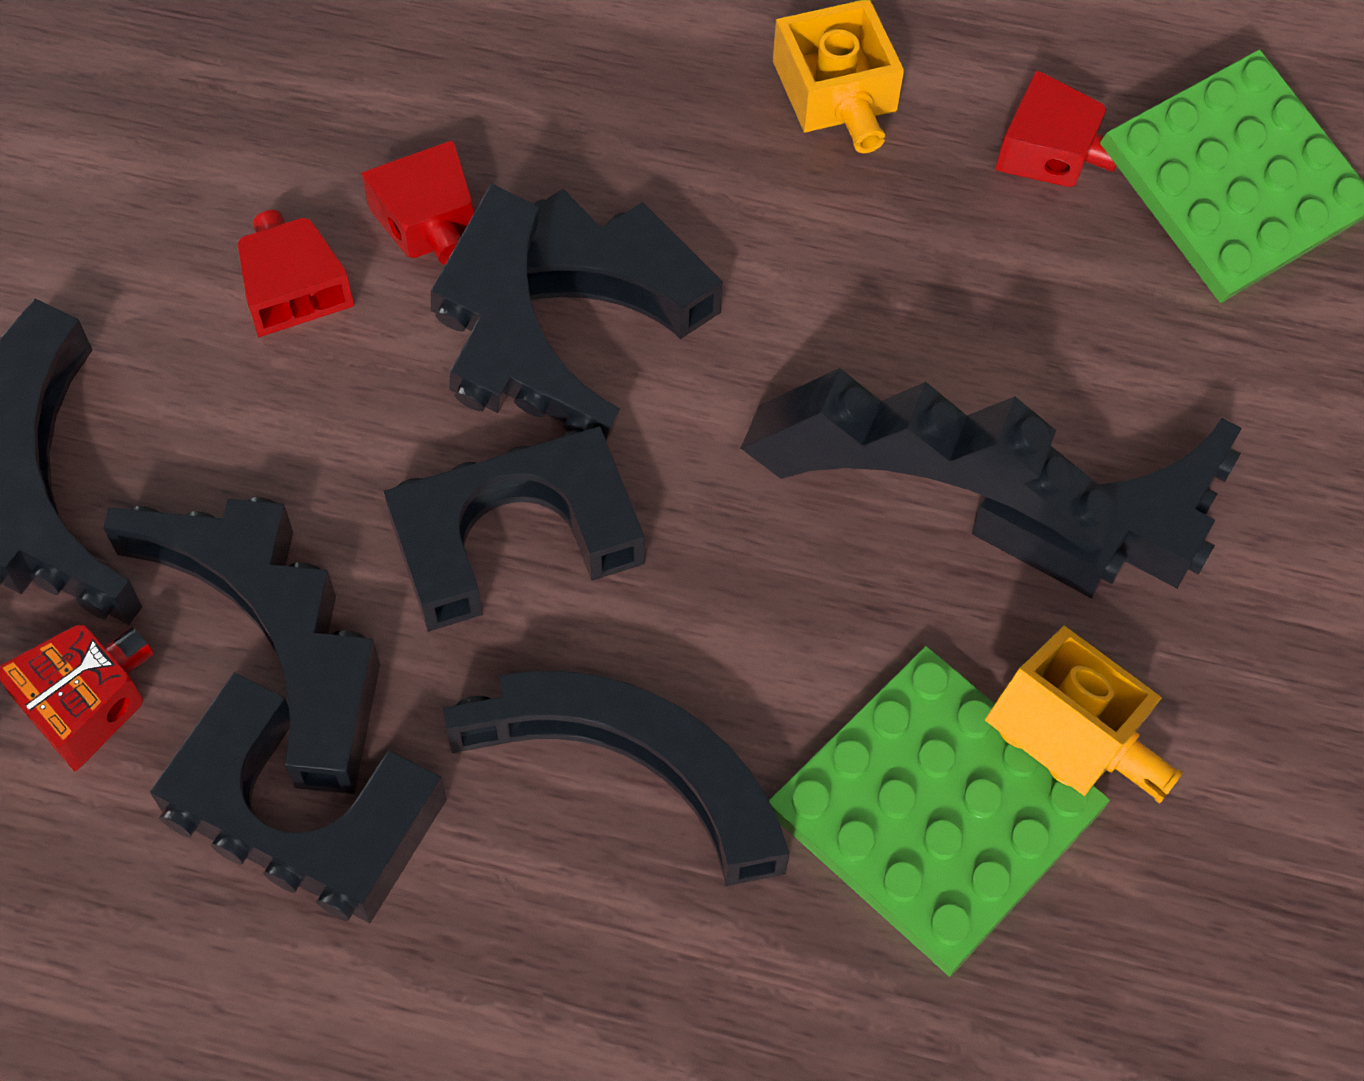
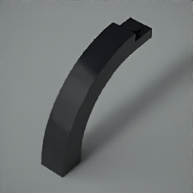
M528 671L499 675L503 697L490 699L487 696H471L462 699L455 706L443 708L452 753L517 741L560 739L603 747L645 766L667 782L695 812L715 848L726 886L786 874L790 853L780 823L765 792L750 769L732 748L706 724L683 708L650 691L622 681L593 674L567 671Z

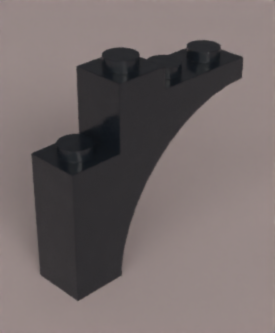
M491 183L431 289V311L436 313V318L453 330L463 332L465 329L472 331L450 370L449 390L455 392L454 396L458 401L471 409L484 411L486 407L496 413H499L507 396L515 399L514 403L523 411L536 417H543L544 414L563 422L564 428L568 432L573 430L586 431L600 426L607 442L616 424L620 408L601 398L568 370L544 336L531 302L527 280V254L532 238L537 230L540 207Z
M564 189L547 199H541L534 203L540 207L537 230L532 238L527 254V280L531 300L571 297L594 299L621 305L659 322L675 333L679 339H682L721 313L723 281L643 202L626 213L616 214L602 228Z
M1221 418L1213 431L1197 448L1170 466L1143 477L1121 482L1098 484L1119 501L1103 549L1086 553L1050 527L1012 507L987 497L979 508L972 535L1091 599L1102 580L1110 584L1114 583L1125 562L1178 589L1188 570L1199 575L1215 547L1214 544L1205 540L1215 522V519L1207 516V513L1218 495L1217 492L1209 488L1215 477L1226 482L1238 461L1241 452L1232 447L1242 428Z

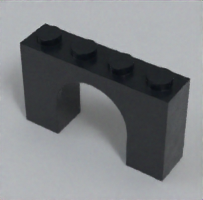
M600 426L586 431H569L558 439L532 447H515L502 456L478 463L465 462L455 466L451 471L424 479L411 478L401 482L397 487L384 490L390 520L428 632L483 615L479 588L464 546L473 525L490 510L505 504L516 502L535 503L559 514L567 522L574 534L591 581L645 564V536Z
M233 672L151 789L150 793L162 811L159 819L166 826L185 837L190 838L196 831L213 840L211 847L217 853L236 864L243 865L245 860L249 859L266 868L263 872L265 877L286 891L295 893L300 886L319 896L316 901L317 904L341 920L349 921L351 916L354 915L370 924L447 800L442 777L388 750L355 803L337 821L324 828L303 833L284 832L267 826L256 818L252 812V793L259 774L289 731V707L285 697Z

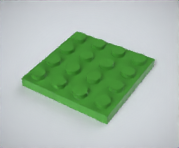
M1260 49L1110 130L1100 142L1220 304L1364 220V182Z
M925 646L769 802L779 823L945 974L951 977L1102 813L1110 799L1095 786L1083 796L1073 787L1057 781L1051 775L1048 768L1023 749L1007 743L999 731L985 721L995 703Z

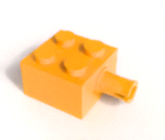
M860 0L776 19L773 63L804 133L845 123L857 152L870 153L880 148L885 141V133L880 128L875 116L897 111L904 69L871 1Z
M1063 626L1019 668L985 718V721L998 730L1007 743L1023 749L1048 768L1051 775L1057 781L1073 787L1083 796L1088 793L1106 770L1112 773L1116 769L1155 798V801L1160 804L1184 773L1174 768L1138 741L1140 734L1137 731L1162 697L1066 626Z

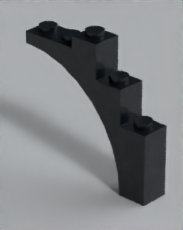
M34 298L0 338V585L2 584L22 595L33 581L53 595H59L61 591H64L76 597L78 604L97 618L105 620L111 615L130 625L142 609V605L130 581L94 558L65 528L60 519L51 485L50 450L56 417L70 383L93 350L78 318Z
M841 368L759 405L740 449L780 479L808 471L840 468L869 469L929 478L970 490L1012 507L1050 527L1086 553L1104 548L1119 503L1116 498L1051 446L1056 429L1016 396L966 415L927 382L881 401Z
M253 497L248 500L227 499L223 518H216L211 514L200 511H192L182 515L162 513L146 506H134L130 509L109 507L103 528L117 555L161 563L199 578L231 599L262 630L278 656L286 677L290 726L285 766L294 787L298 789L355 794L380 661L373 639L348 630H339L332 635L328 634L336 600L328 570H322L317 566L302 562L286 566L293 529L285 505L262 497Z

